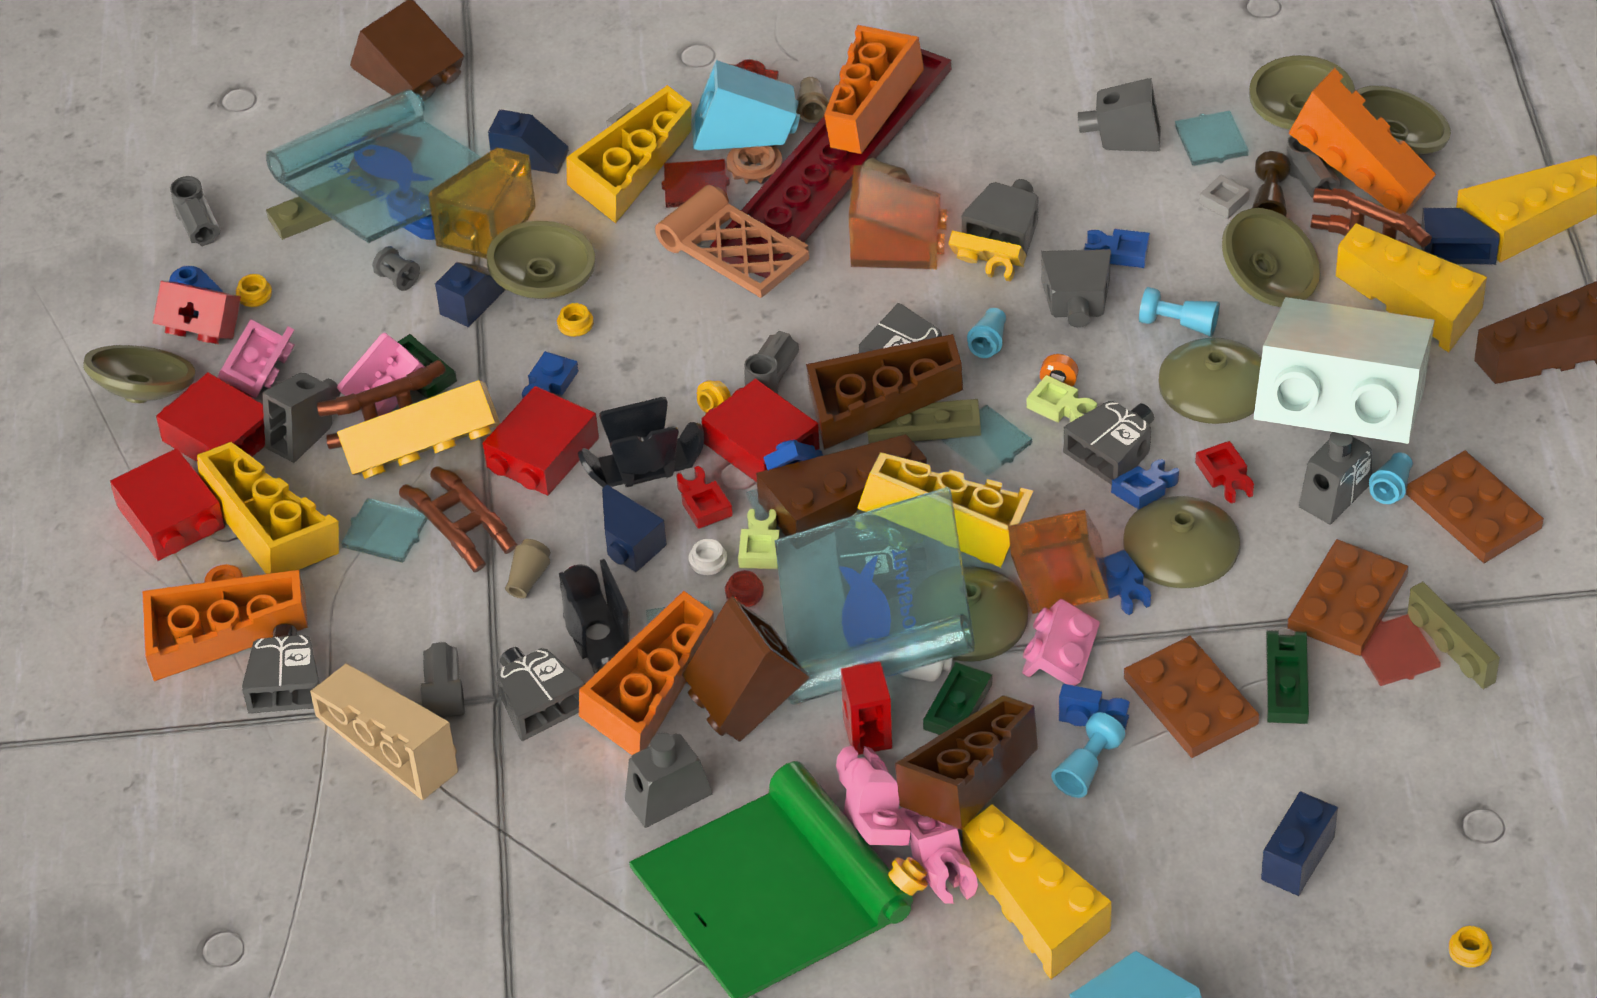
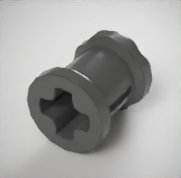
M386 246L383 250L379 251L372 263L375 274L380 277L389 278L393 281L394 287L401 291L411 288L418 280L420 274L419 264L413 260H405L399 256L398 250L392 246Z

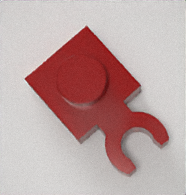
M1230 441L1196 452V465L1212 488L1220 485L1224 486L1226 501L1230 504L1236 502L1235 490L1237 489L1245 491L1249 498L1253 497L1254 483L1247 476V464Z
M700 466L694 467L696 478L694 480H686L681 472L676 474L677 487L682 493V505L698 529L733 516L732 505L718 483L713 481L706 484L703 468Z

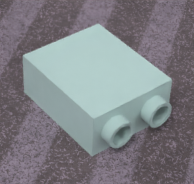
M1285 297L1263 345L1254 419L1408 444L1424 392L1435 320Z

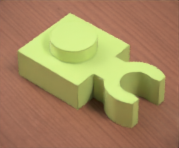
M1047 375L1027 397L1026 405L1027 409L1058 423L1064 416L1070 418V422L1084 415L1083 413H1088L1097 407V403L1090 398H1078V389Z
M750 509L747 513L748 529H741L738 555L739 568L778 569L780 530H776V511L770 509L769 517L766 520L760 521L755 518V509Z

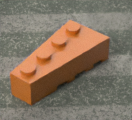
M857 25L855 41L850 43L848 49V60L846 65H842L839 73V84L835 85L824 114L831 148L862 154L924 70L919 37Z
M1334 68L1312 91L1289 134L1326 161L1328 165L1351 180L1357 187L1380 202L1385 208L1399 214H1406L1423 196L1436 174L1405 141L1397 142L1389 129L1391 126L1382 117L1376 119L1362 105L1366 100L1357 90L1351 93L1340 82L1343 76Z
M299 570L142 591L145 657L154 681L251 648L253 642L257 639L273 638V630L277 625L290 624L297 631L308 628L306 595Z
M681 592L579 689V717L631 755L647 748L687 682L682 674L711 628L714 612L687 592Z

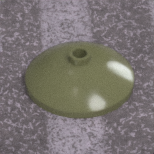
M1293 55L1275 59L1259 68L1251 79L1249 98L1254 110L1263 119L1277 127L1290 130L1312 91L1334 68L1343 76L1340 82L1351 93L1355 91V87L1350 76L1338 65L1314 56Z
M1366 86L1357 90L1366 100L1362 105L1376 119L1382 117L1391 126L1389 129L1397 142L1405 141L1417 155L1431 154L1446 146L1451 135L1450 126L1445 117L1425 100L1409 92L1387 86Z
M1251 208L1238 213L1225 227L1222 236V252L1225 263L1234 280L1249 295L1266 304L1281 307L1285 297L1306 300L1315 291L1320 277L1318 257L1309 238L1293 221L1269 209Z
M529 221L503 230L492 240L487 251V267L492 278L506 290L522 297L550 299L569 294L589 280L595 268V251L591 242L581 232L568 225L552 221Z
M1202 338L1187 342L1170 352L1162 362L1158 379L1160 393L1165 402L1174 411L1194 421L1223 424L1244 419L1255 411L1262 357L1248 346L1229 339Z
M112 345L96 348L85 355L83 362L85 372L94 382L112 394L124 397L125 400L132 403H145L148 400H159L174 395L189 387L195 379V368L186 359L164 350L144 346Z
M1171 496L1149 503L1130 517L1124 530L1123 547L1146 579L1167 587L1194 588L1220 579L1233 567L1239 554L1240 537L1237 526L1232 518L1215 504L1195 497Z
M981 567L952 568L932 576L917 590L913 597L914 601L911 604L915 608L910 609V618L917 620L916 627L942 632L946 637L947 647L953 648L952 660L965 662L987 660L1008 651L1020 640L1028 622V606L1020 588L1003 574ZM911 620V625L914 626L915 622Z

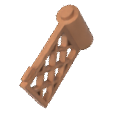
M712 185L703 187L655 226V233L659 242L672 253L684 251L760 298L809 260V246L794 236L788 239L730 205L727 194L721 188ZM732 219L739 223L741 228L720 229V226L727 220ZM762 237L768 241V244L746 245V238ZM742 238V246L721 247V240ZM717 240V247L701 248L697 246L701 241ZM789 253L793 255L789 260L773 261V254ZM769 254V262L748 263L747 256ZM743 256L744 263L727 264L722 261V257ZM770 272V276L761 283L749 277V273Z

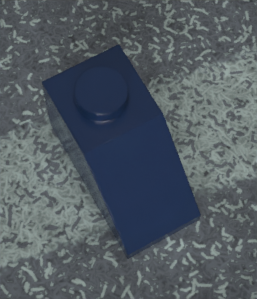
M499 109L488 131L492 163L558 174L569 152L568 145L531 114Z
M1423 208L1421 228L1431 235L1432 239L1427 246L1421 247L1422 251L1454 264L1496 265L1499 233L1461 208Z
M456 262L435 283L440 315L468 328L506 290L492 278L488 268L462 262Z
M606 485L602 488L607 554L615 563L623 564L637 572L667 545L664 519L609 485Z

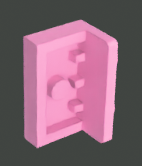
M250 319L217 378L257 398L263 386L268 389L271 388L280 372V369L275 367L277 362L280 361L285 364L295 346V344L289 342L295 329L288 326L283 336Z
M382 333L337 385V389L345 396L353 393L357 394L403 378L406 374L412 373L421 367L425 368V366L387 333ZM396 396L375 403L378 416L392 412L398 405Z
M1063 599L1057 601L1050 609L1043 608L1033 624V628L1036 629L1035 636L1028 643L1023 653V658L1026 659L1022 674L1031 677L1037 670L1042 669L1063 683L1076 686L1082 680L1100 622Z

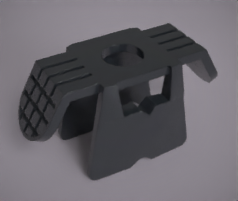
M666 397L650 399L600 412L599 417L613 454L597 458L588 449L583 448L578 451V457L588 475L603 488L606 485L614 487L625 484V487H631L634 484L663 477L668 478L673 476V472L692 468L704 445L703 427L700 423L690 422L678 438L679 431L677 427L665 428L668 407Z
M605 559L600 560L607 603L603 597L598 576L591 567L577 564L569 567L564 573H559L563 618L566 629L574 639L573 641L582 659L588 658L594 673L606 665L629 643L630 612ZM603 624L610 629V632L605 638L594 640L586 636V630L592 625Z

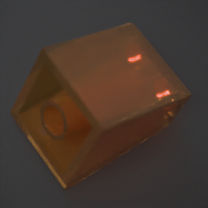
M854 165L849 207L851 267L937 269L938 255H945V233H940V230H947V209L941 208V194L873 169Z
M1085 509L1008 526L1011 557L1032 614L1039 613L1043 608L1050 609L1060 599L1075 606L1109 598L1102 539Z

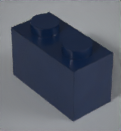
M1300 791L1263 850L1261 880L1299 896L1335 837L1338 807Z

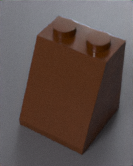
M406 0L360 30L350 66L406 106H410L417 100L421 102L427 100L441 84L445 83L448 85L456 80L461 74L460 67L465 55L414 0Z
M733 597L724 604L682 674L691 687L688 691L690 698L700 708H706L710 714L706 718L709 725L720 736L727 733L739 742L810 678L773 626Z

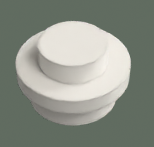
M713 539L698 541L689 553L691 569L701 575L716 574L722 571L727 564L726 550L718 541Z

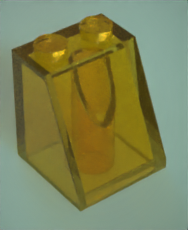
M496 147L433 188L428 197L436 246L487 259L488 247L500 232L513 225L527 222L536 207L529 155Z

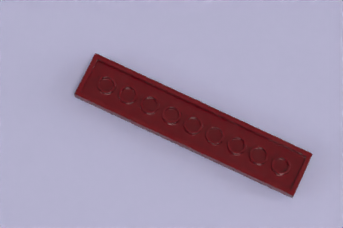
M921 49L923 72L862 154L831 148L825 116H823L741 211L788 239L794 236L805 242L860 178L864 163L870 158L876 159L950 73L952 70L951 59ZM732 220L725 229L741 228V225ZM762 237L746 238V245L768 244V241ZM742 238L721 240V247L743 245ZM717 240L713 241L710 248L717 247ZM789 253L773 254V261L789 260L793 255ZM769 254L747 256L748 263L769 262ZM743 256L722 257V261L729 264L744 263ZM770 272L754 273L764 278L770 276Z

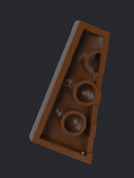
M1597 281L1478 329L1474 361L1494 384L1539 376L1542 374V370L1550 368L1560 369V371L1575 369V363L1594 360L1597 364Z
M953 334L806 364L809 392L817 423L819 424L824 450L963 390L962 362Z
M905 434L757 472L758 503L768 516L770 509L776 511L777 527L795 549L800 551L835 534L837 530H843L860 521L857 507L868 476L880 452L927 464V457Z
M1003 695L896 762L895 768L900 807L962 830L1038 749L1034 705Z

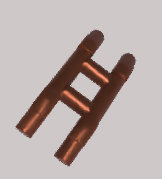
M1333 188V190L1314 189V203L1331 204V206L1342 207L1347 210L1351 209L1350 218L1341 215L1331 214L1330 216L1312 214V229L1329 230L1328 232L1346 236L1356 223L1364 226L1365 216L1382 222V234L1396 239L1397 230L1404 233L1408 238H1412L1421 247L1427 246L1432 239V236L1421 228V224L1409 215L1399 214L1357 197L1348 190ZM1401 239L1398 240V241H1400V242H1403V243H1405V244H1408V245L1412 246L1410 243H1408V242H1406V241H1403V240H1401Z
M436 360L425 368L421 367L412 373L406 374L405 377L357 394L353 393L347 396L336 397L334 400L318 402V414L320 417L335 414L345 415L361 410L364 421L379 417L375 403L394 396L397 398L399 409L413 404L410 391L421 389L432 383L433 379L445 373V367L441 361ZM337 433L327 434L326 440L329 449L342 447Z
M439 466L431 470L430 476L432 480L438 482L441 487L448 491L433 501L424 491L408 484L403 485L399 489L400 497L408 501L418 512L422 513L451 542V546L462 559L464 558L474 573L481 570L486 563L476 550L474 543L465 533L483 524L484 529L493 540H496L505 554L510 553L517 546L503 521L480 501L456 473L450 470H445ZM461 502L471 513L453 523L443 512Z

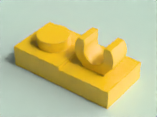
M952 231L949 240V246L954 254H957L956 257L969 263H977L978 259L988 261L985 267L988 277H993L994 270L998 266H1005L1004 278L1010 282L1015 274L1013 265L1024 267L1027 255L1020 245Z

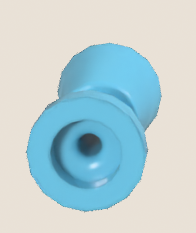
M1146 287L1141 301L1139 322L1151 324L1158 315L1180 319V325L1212 337L1217 325L1220 303L1216 301H1185L1183 305L1164 302L1161 301L1159 290Z
M1098 712L1089 718L1086 723V734L1090 739L1083 749L1079 748L1071 753L1052 772L1051 778L1054 784L1063 793L1075 798L1084 797L1098 768L1097 757L1102 749H1115L1125 739L1126 732L1124 727L1118 720L1108 714Z

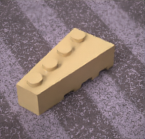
M346 663L310 691L315 715L422 801L458 773L455 756L457 750L453 744L449 721L371 678L366 673Z

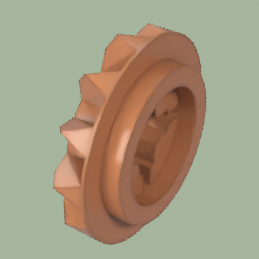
M774 145L732 148L726 159L727 171L732 172L734 180L743 178L746 184L752 180H757L761 184L764 178L769 179L782 164V154Z

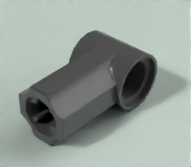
M1290 136L1287 142L1286 153L1291 162L1289 175L1300 180L1311 198L1314 196L1315 188L1339 189L1340 180L1326 161L1299 143L1293 136Z
M183 176L176 179L170 186L176 217L182 221L192 243H197L201 246L213 243L216 236L220 234V228L203 194L201 182L193 176Z
M778 331L776 334L770 335L759 352L745 360V386L756 378L772 391L778 393L779 381L799 353V344L791 338L789 333Z
M446 642L432 643L430 648L423 651L425 683H421L422 707L440 717L465 715L463 686L461 679H459L457 647H452Z

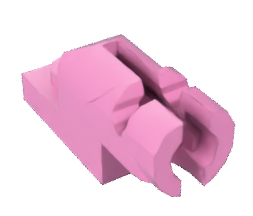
M853 746L843 748L837 756L836 763L839 781L847 789L843 813L869 845L908 846L911 830L897 814L899 807L898 786L896 780L888 772L885 763L869 747L864 746L863 755L865 758H858V752Z
M898 809L897 814L911 830L909 842L913 859L926 870L927 874L924 878L936 895L945 904H954L952 894L946 887V879L954 888L960 886L961 893L966 899L975 895L978 887L976 874L971 868L969 859L962 852L958 829L932 818L921 816L908 809Z

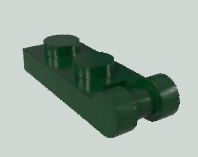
M1266 630L1267 723L1308 724L1307 631H1294V635H1279V631Z

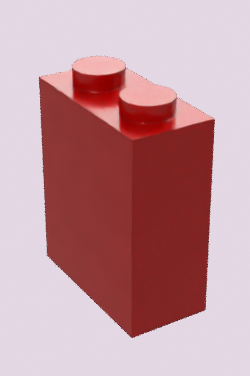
M209 372L197 382L191 384L185 392L156 415L162 441L174 449L178 448L181 453L198 462V454L229 442L234 443L251 457L265 447L263 404Z
M756 378L743 388L737 389L731 397L717 407L710 409L701 418L704 430V444L755 482H757L756 473L767 470L763 457L776 451L778 444L788 440H797L799 443L814 446L815 450L820 449L819 424Z
M534 386L483 442L486 467L496 475L505 476L521 483L529 490H536L549 496L580 461L578 451L583 448L589 450L599 439L596 413Z
M178 448L110 480L116 506L157 561L177 553L181 549L225 528L219 501Z

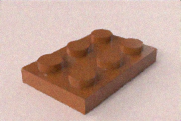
M1466 450L1407 484L1406 495L1483 563L1488 562L1539 531L1543 526L1544 518Z
M1336 539L1289 616L1287 629L1307 631L1308 637L1361 656L1408 575L1409 566Z
M1191 636L1124 668V679L1191 758L1259 724V713Z

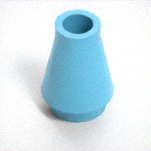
M998 308L988 309L985 315L968 332V347L977 357L989 358L1001 350L1004 324L1006 322V315L1002 310Z
M1401 452L1393 454L1389 461L1371 475L1369 489L1376 501L1382 504H1393L1404 497L1409 473L1413 466L1412 459L1407 454Z

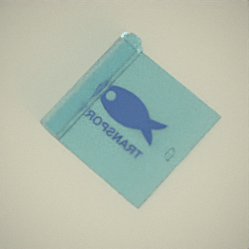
M409 89L271 149L266 153L267 166L279 183L367 243L507 179L506 172L424 121V102L417 93Z
M949 487L775 540L787 645L810 677L787 698L791 704L795 705L842 691L840 668L880 661L886 678L974 651L973 628L952 495Z

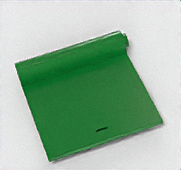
M799 761L787 763L774 773L770 780L768 794L629 861V867L730 998H748L891 923L897 924L903 921L909 915L913 902L911 895H908L893 883L888 875L890 868Z

